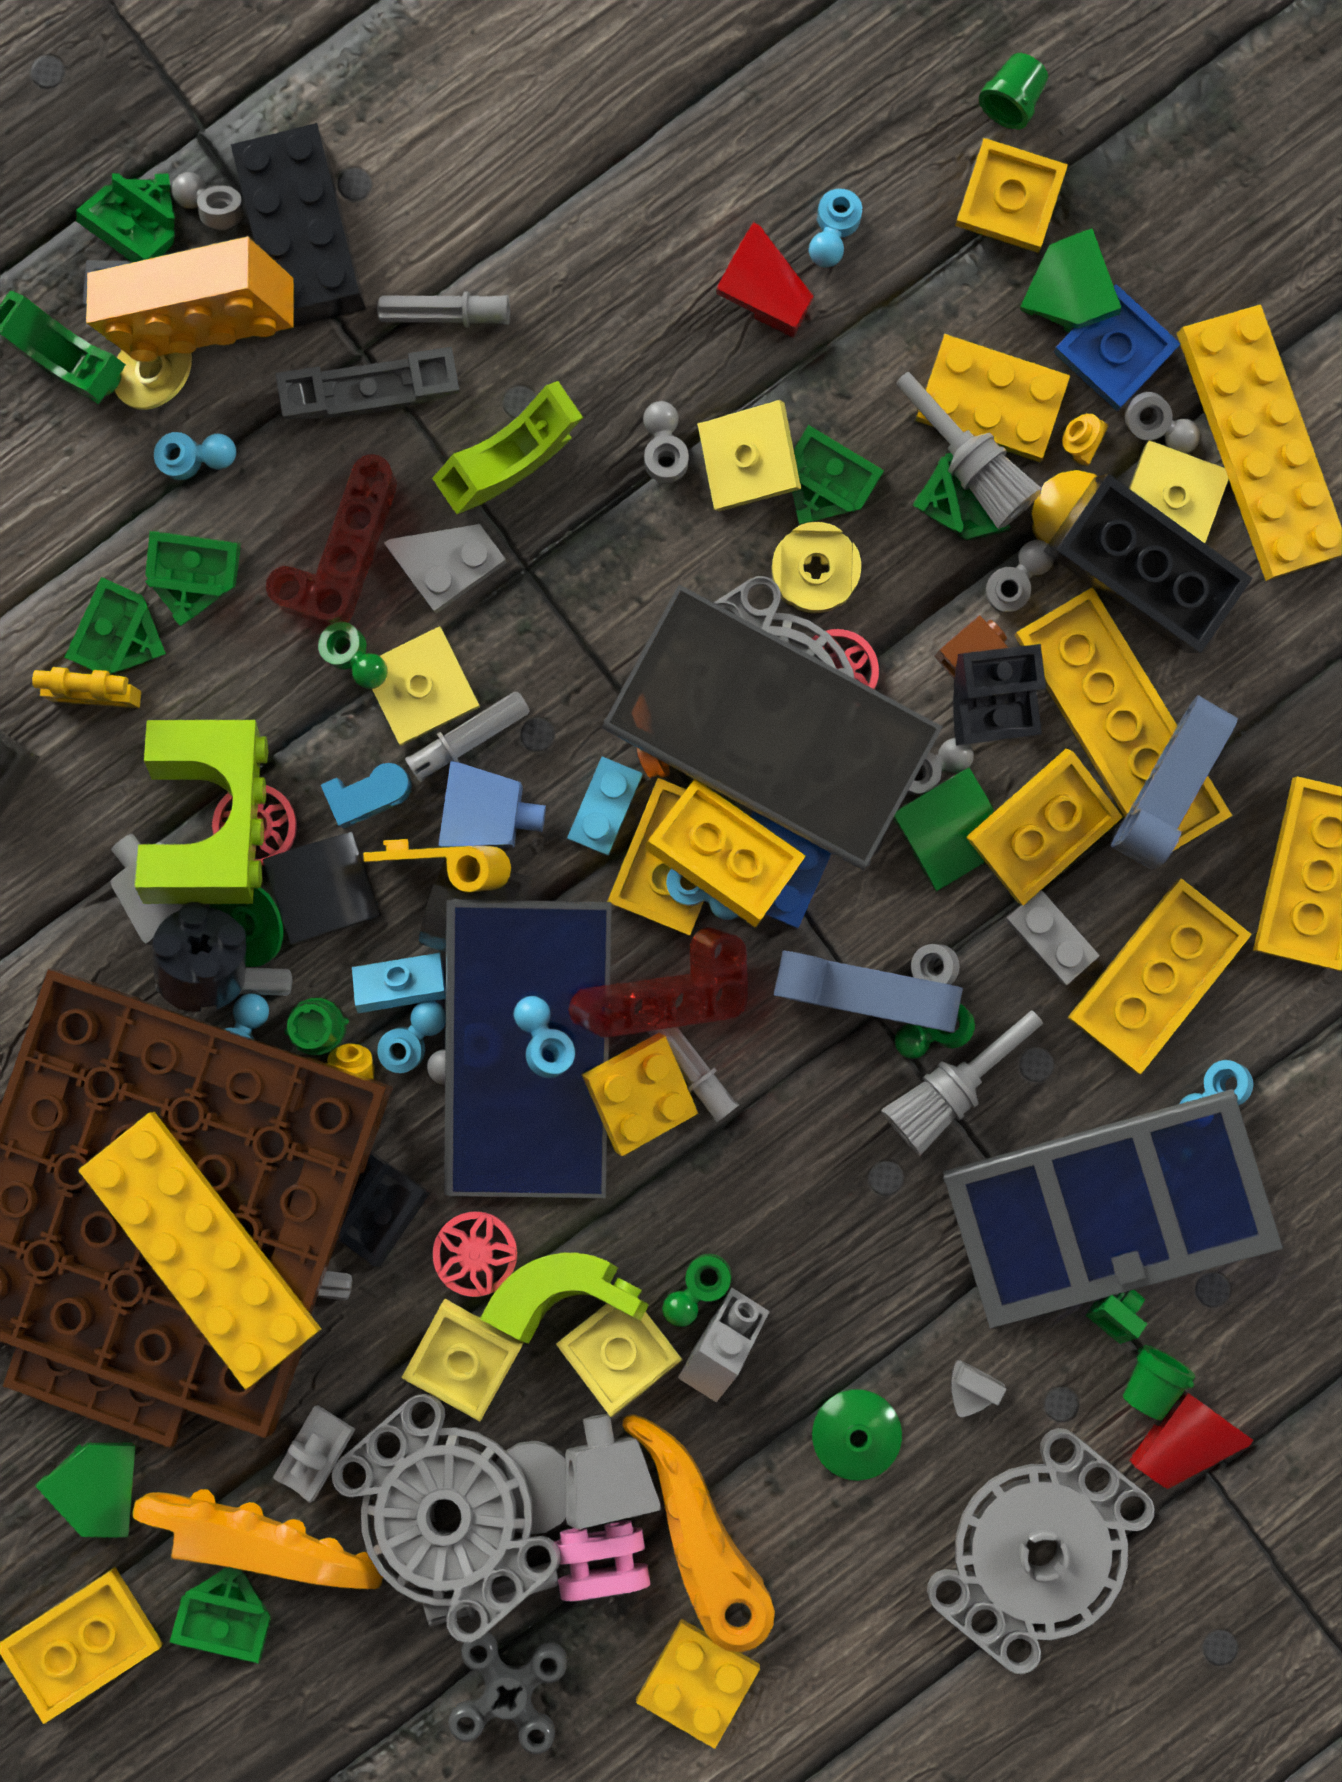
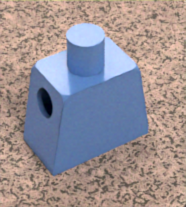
M450 761L438 846L445 848L486 845L498 848H513L515 846L517 829L543 831L546 805L521 802L523 791L521 782L459 762Z

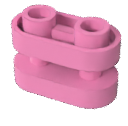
M630 1520L608 1523L605 1525V1531L587 1533V1528L567 1529L560 1532L561 1539L555 1541L560 1550L561 1559L559 1564H569L571 1574L558 1579L560 1596L563 1601H579L629 1593L644 1589L651 1584L648 1565L645 1563H633L632 1554L643 1550L645 1545L642 1528L632 1527V1521ZM612 1557L615 1559L616 1566L593 1570L588 1569L587 1561Z

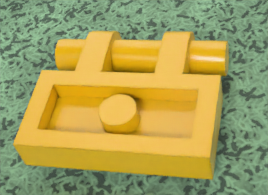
M53 667L51 671L35 670L33 673V687L40 688V696L51 702L140 708L141 690L128 684L127 677L110 675L109 671L93 670L92 674L69 672L68 668Z

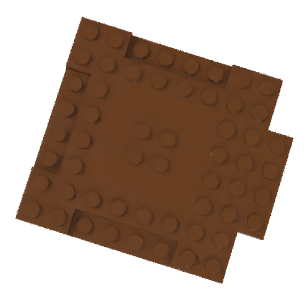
M48 969L0 1105V1341L16 1347L3 1387L169 1448L177 1442L187 1410L263 1438L273 1434L304 1345L300 1346L255 1384L245 1390L78 1170L149 1112H155L311 1315L359 1174L364 1173L393 1086L310 1057H302L142 1001L141 998L60 970Z

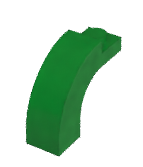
M10 290L1 302L0 338L19 353L96 404H99L104 396L110 395L117 388L121 381L120 373L126 364L116 356L86 342L23 295Z

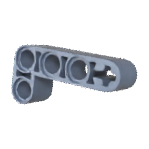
M1198 695L1194 698L1118 829L1111 844L1112 848L1149 869L1161 867L1166 862L1181 836V831L1178 830V827L1238 721L1237 717Z
M783 950L774 996L954 1033L963 988Z

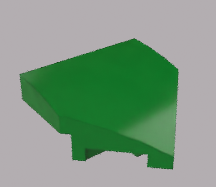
M112 173V185H105L76 210V222L133 263L162 256L174 243L175 236L169 174H155L154 180L125 179L120 173Z
M1092 228L1049 245L1021 304L1020 311L1031 316L1034 313L1062 325L1064 330L1069 333L1073 327L1079 329L1120 315L1121 305Z
M808 425L794 448L801 489L793 491L792 494L799 525L862 509L883 475L884 470Z
M948 453L944 457L941 456L936 469L912 506L966 541L1010 531L1009 524L998 529L970 488L965 490L961 486L959 479L948 472L953 455Z
M155 530L149 532L145 574L148 579L145 582L163 600L173 613L172 617L180 627L235 588L241 543Z
M101 577L64 658L92 671H109L110 675L166 655L144 597Z
M133 1442L86 1443L83 1447L79 1444L73 1449L74 1452L48 1476L45 1475L35 1484L36 1488L81 1537H128L135 1445Z
M225 1567L206 1581L185 1592V1595L182 1596L169 1643L260 1663L271 1615L242 1569Z

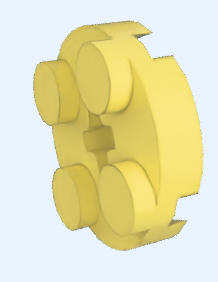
M810 522L796 527L781 540L776 547L772 560V578L778 585L781 598L785 603L808 613L828 612L846 603L858 584L861 574V559L857 547L842 533V530L828 523ZM815 556L820 557L821 564L828 565L829 572L822 573L820 579H812L811 573L805 572L803 565L810 564L812 557Z

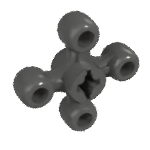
M488 1631L474 1642H463L461 1657L470 1669L478 1670L483 1675L485 1691L479 1699L462 1701L452 1709L449 1717L451 1734L459 1741L470 1742L482 1734L485 1724L494 1717L512 1719L519 1730V1742L524 1750L531 1754L546 1752L552 1746L555 1739V1726L547 1715L538 1713L531 1703V1694L539 1684L556 1682L565 1674L568 1665L565 1650L559 1644L546 1642L539 1645L526 1665L517 1667L515 1665H505L498 1655L496 1638ZM476 1645L483 1646L487 1653L478 1655L473 1651L472 1647ZM552 1658L556 1661L557 1665L547 1667L542 1663V1660ZM503 1685L507 1690L515 1687L517 1689L515 1698L509 1693L503 1696L499 1695L501 1686ZM469 1717L474 1721V1724L465 1725L461 1722L460 1718ZM534 1729L541 1730L544 1736L540 1738L533 1737L530 1731Z

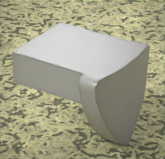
M961 1360L955 1361L951 1377V1393L957 1415L959 1417H966L985 1409L992 1403L999 1405L1006 1391L1003 1382Z

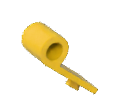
M408 839L384 840L383 845H386V851L364 852V862L446 858L449 880L454 887L465 892L500 889L507 883L511 873V864L508 856L503 850L494 846L480 845L409 850Z

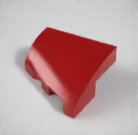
M754 222L744 236L716 288L717 295L755 313L756 320L793 338L814 298L762 227Z
M1184 1391L1159 1427L1156 1424L1153 1425L1129 1461L1145 1475L1164 1488L1169 1489L1249 1447L1253 1439L1191 1394Z

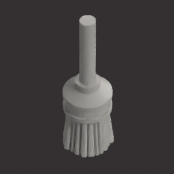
M910 372L905 373L898 379L896 385L950 444L948 450L953 455V459L948 472L959 479L961 486L965 490L970 488L998 529L1006 527L1041 494L1042 488L1005 457L1006 449L1000 447L994 441V436L991 433L974 437L969 430L963 432Z
M1031 1010L969 1064L963 1061L956 1067L941 1061L937 1065L938 1068L931 1074H926L922 1077L923 1083L881 1109V1112L907 1145L920 1156L955 1118L961 1120L965 1112L971 1107L975 1108L978 1105L975 1088L982 1083L980 1077L1043 1024L1042 1020Z

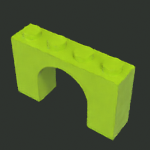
M147 720L144 763L152 780L210 781L228 791L233 797V804L230 816L224 826L206 840L193 844L138 845L135 889L143 904H186L189 902L201 904H253L254 888H260L262 883L261 861L255 860L256 846H262L264 842L263 819L257 818L258 804H265L266 801L265 777H259L260 763H267L268 761L267 737L260 736L256 720Z

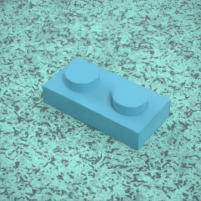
M602 756L567 839L609 856L643 773Z

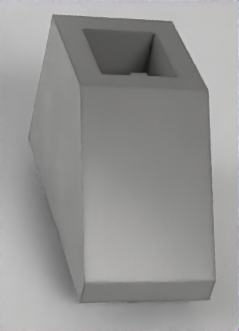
M731 1288L694 1346L678 1378L717 1402L738 1376L770 1311L734 1288Z

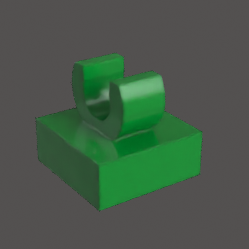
M1134 1289L1127 1291L1126 1294L1122 1292L1116 1297L1110 1295L1095 1301L1085 1315L1119 1344L1137 1339L1147 1326V1323L1136 1315V1312L1143 1305L1145 1298Z

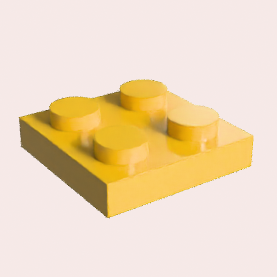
M984 138L955 226L1039 253L1068 164Z
M661 1033L651 1036L582 1074L612 1146L620 1156L628 1154L698 1114L668 1040Z
M681 1618L636 1697V1703L715 1749L757 1676L760 1664L740 1652L727 1651L717 1646L706 1632Z

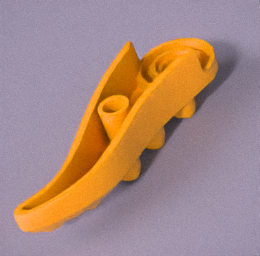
M635 1414L626 1415L622 1423L625 1431L648 1450L655 1462L675 1557L685 1588L706 1634L714 1644L727 1651L745 1652L756 1648L767 1639L773 1627L775 1612L770 1594L764 1586L762 1577L736 1547L723 1526L703 1476L686 1448L673 1435L647 1418ZM736 1602L747 1605L751 1610L749 1622L740 1627L729 1624L725 1619L727 1607Z
M200 1489L194 1492L190 1498L170 1493H148L136 1500L132 1513L134 1519L150 1526L170 1530L174 1533L171 1554L173 1559L237 1568L289 1580L332 1587L378 1589L382 1584L383 1577L379 1574L368 1552L354 1555L344 1551L336 1539L329 1537L318 1540L306 1534L303 1522L291 1519L280 1523L263 1516L262 1508L256 1503L248 1502L239 1508L215 1503L214 1495L208 1489Z

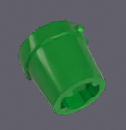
M1024 53L1013 54L994 78L985 84L979 94V105L984 113L993 121L1006 128L1016 130L1025 128L1035 112L1034 107L1049 78L1046 68L1030 55Z
M309 998L301 1001L292 1009L284 1033L289 1036L291 1043L299 1051L309 1055H324L342 1043L349 1019L344 1017L342 1010L334 1002L325 998Z
M1144 1345L1138 1349L1139 1354L1136 1357L1138 1361L1123 1393V1398L1145 1415L1156 1420H1163L1185 1389L1194 1386L1193 1381L1196 1376L1187 1366L1167 1353L1152 1346Z

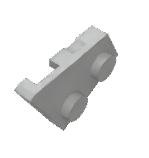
M480 524L393 538L384 543L435 614L507 563L502 553Z

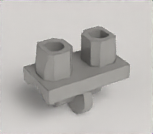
M319 1405L314 1406L297 1437L290 1445L273 1479L290 1487L308 1502L314 1501L355 1429Z

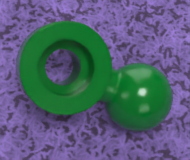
M336 622L329 625L322 632L318 642V649L321 657L326 662L341 670L352 668L353 679L362 688L375 689L385 682L388 674L385 661L376 654H365L367 647L365 637L353 625L347 622ZM351 643L349 650L341 654L343 646Z
M960 1003L956 1020L959 1021V1027L954 1033L906 1024L895 1035V1047L903 1057L908 1059H917L925 1055L930 1047V1043L934 1041L949 1049L961 1047L971 1039L974 1033V1017Z
M703 1254L696 1257L686 1272L687 1289L685 1291L673 1292L664 1300L662 1312L666 1321L675 1327H686L696 1319L698 1314L697 1303L700 1300L710 1302L724 1296L729 1289L732 1279L728 1263L722 1257L715 1254ZM704 1269H713L717 1273V1281L711 1284L704 1282L701 1278V1272Z

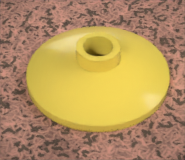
M121 350L117 358L125 363L126 366L120 373L121 381L115 392L125 404L139 410L153 409L167 403L177 395L186 383L192 366V353H171L157 356L153 361L141 362L132 359L126 352Z

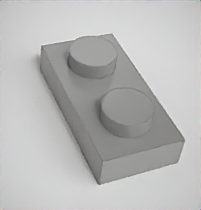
M1042 890L1024 906H1018L1005 918L1009 925L1063 985H1068L1100 956Z

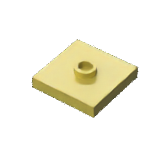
M777 400L698 423L714 510L720 512L801 489L784 402Z
M1148 440L1129 489L1205 543L1229 478L1223 467Z
M440 626L380 655L387 665L388 674L385 682L372 690L400 746L480 708Z
M444 1299L401 1378L480 1422L524 1342L517 1340L481 1320L476 1315Z
M608 1303L556 1343L610 1417L616 1415L683 1361L646 1311L640 1321Z

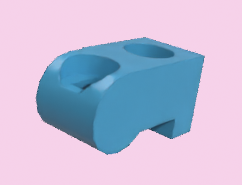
M384 763L377 766L372 771L370 777L347 787L338 778L321 784V787L338 826L345 829L405 801L411 793L412 782L403 768L393 763Z

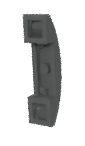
M452 347L408 353V359L320 371L319 366L275 373L283 419H316L374 413L416 405L459 392Z

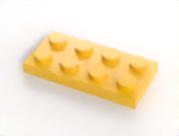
M1298 776L1292 778L1253 951L1342 972V787Z
M1182 878L1177 879L1067 1018L1136 1074L1141 1075L1252 934Z

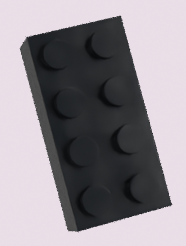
M318 124L306 125L230 144L254 242L294 278L293 327L365 310L366 305L326 145Z
M1109 473L1093 478L1043 551L1184 653H1202L1253 579Z

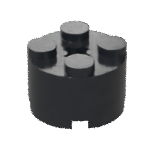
M198 902L186 903L179 911L168 916L159 925L153 938L154 977L161 996L171 1005L189 1012H201V1008L215 1005L216 1009L232 1002L239 995L245 983L246 938L244 928L227 913L215 908L205 907Z

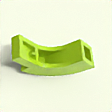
M558 381L548 384L509 425L487 440L454 453L432 479L456 514L470 510L503 493L547 462L572 439L569 433L583 419V416Z
M558 1253L533 1260L512 1273L495 1291L480 1319L517 1340L529 1344L545 1313L555 1303L564 1298L574 1295L593 1296L640 1321L649 1304L638 1299L642 1290L630 1283L617 1278L614 1285L610 1284L618 1269L612 1263L588 1254Z

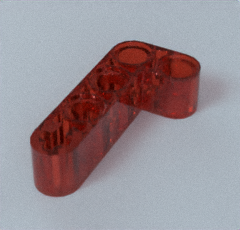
M368 454L362 456L354 464L316 575L289 566L276 568L270 573L266 580L267 595L281 610L325 626L336 622L350 621L396 492V477L386 459L379 455ZM377 471H379L383 481H375L370 491L366 477H374ZM369 493L376 504L368 500ZM361 511L371 514L370 523L364 529L355 530L350 528V519L354 514ZM344 553L355 554L357 557L356 564L351 570L346 572L336 570L335 563L340 555ZM290 580L299 582V592L294 598L289 600L280 599L279 591L282 584ZM331 594L340 595L342 604L339 610L332 614H324L321 611L323 599Z
M706 927L701 929L694 935L690 944L691 974L585 988L573 996L569 1006L570 1018L575 1025L595 1035L613 1037L737 1017L745 1009L748 1000L746 946L742 939L736 935L716 928ZM721 943V952L715 959V950ZM721 988H723L722 996L720 1000L716 1002L717 993ZM683 992V1000L680 1006L676 1008V1000ZM642 998V1008L635 1015V1006L637 1002ZM602 1006L612 1010V1013L607 1010H602Z

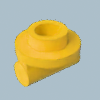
M1084 414L1075 418L1068 424L1063 434L1062 444L1064 449L1074 456L1073 459L1077 463L1089 466L1108 428V424L1093 414Z
M348 1043L336 1047L328 1055V1064L374 1080L373 1058L371 1052L366 1047Z

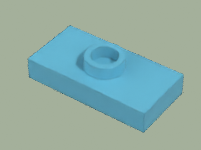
M440 953L352 967L354 1000L358 1013L446 999L443 960Z

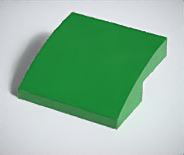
M968 767L897 810L893 819L913 850L914 858L936 892L985 862L966 839V836L995 811L971 769Z

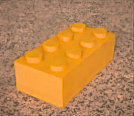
M249 237L88 273L86 323L136 361L149 362L155 360L157 356L171 353H192L199 347L214 344L230 345L237 339L251 336L268 337L274 335L276 331L293 328L294 278Z

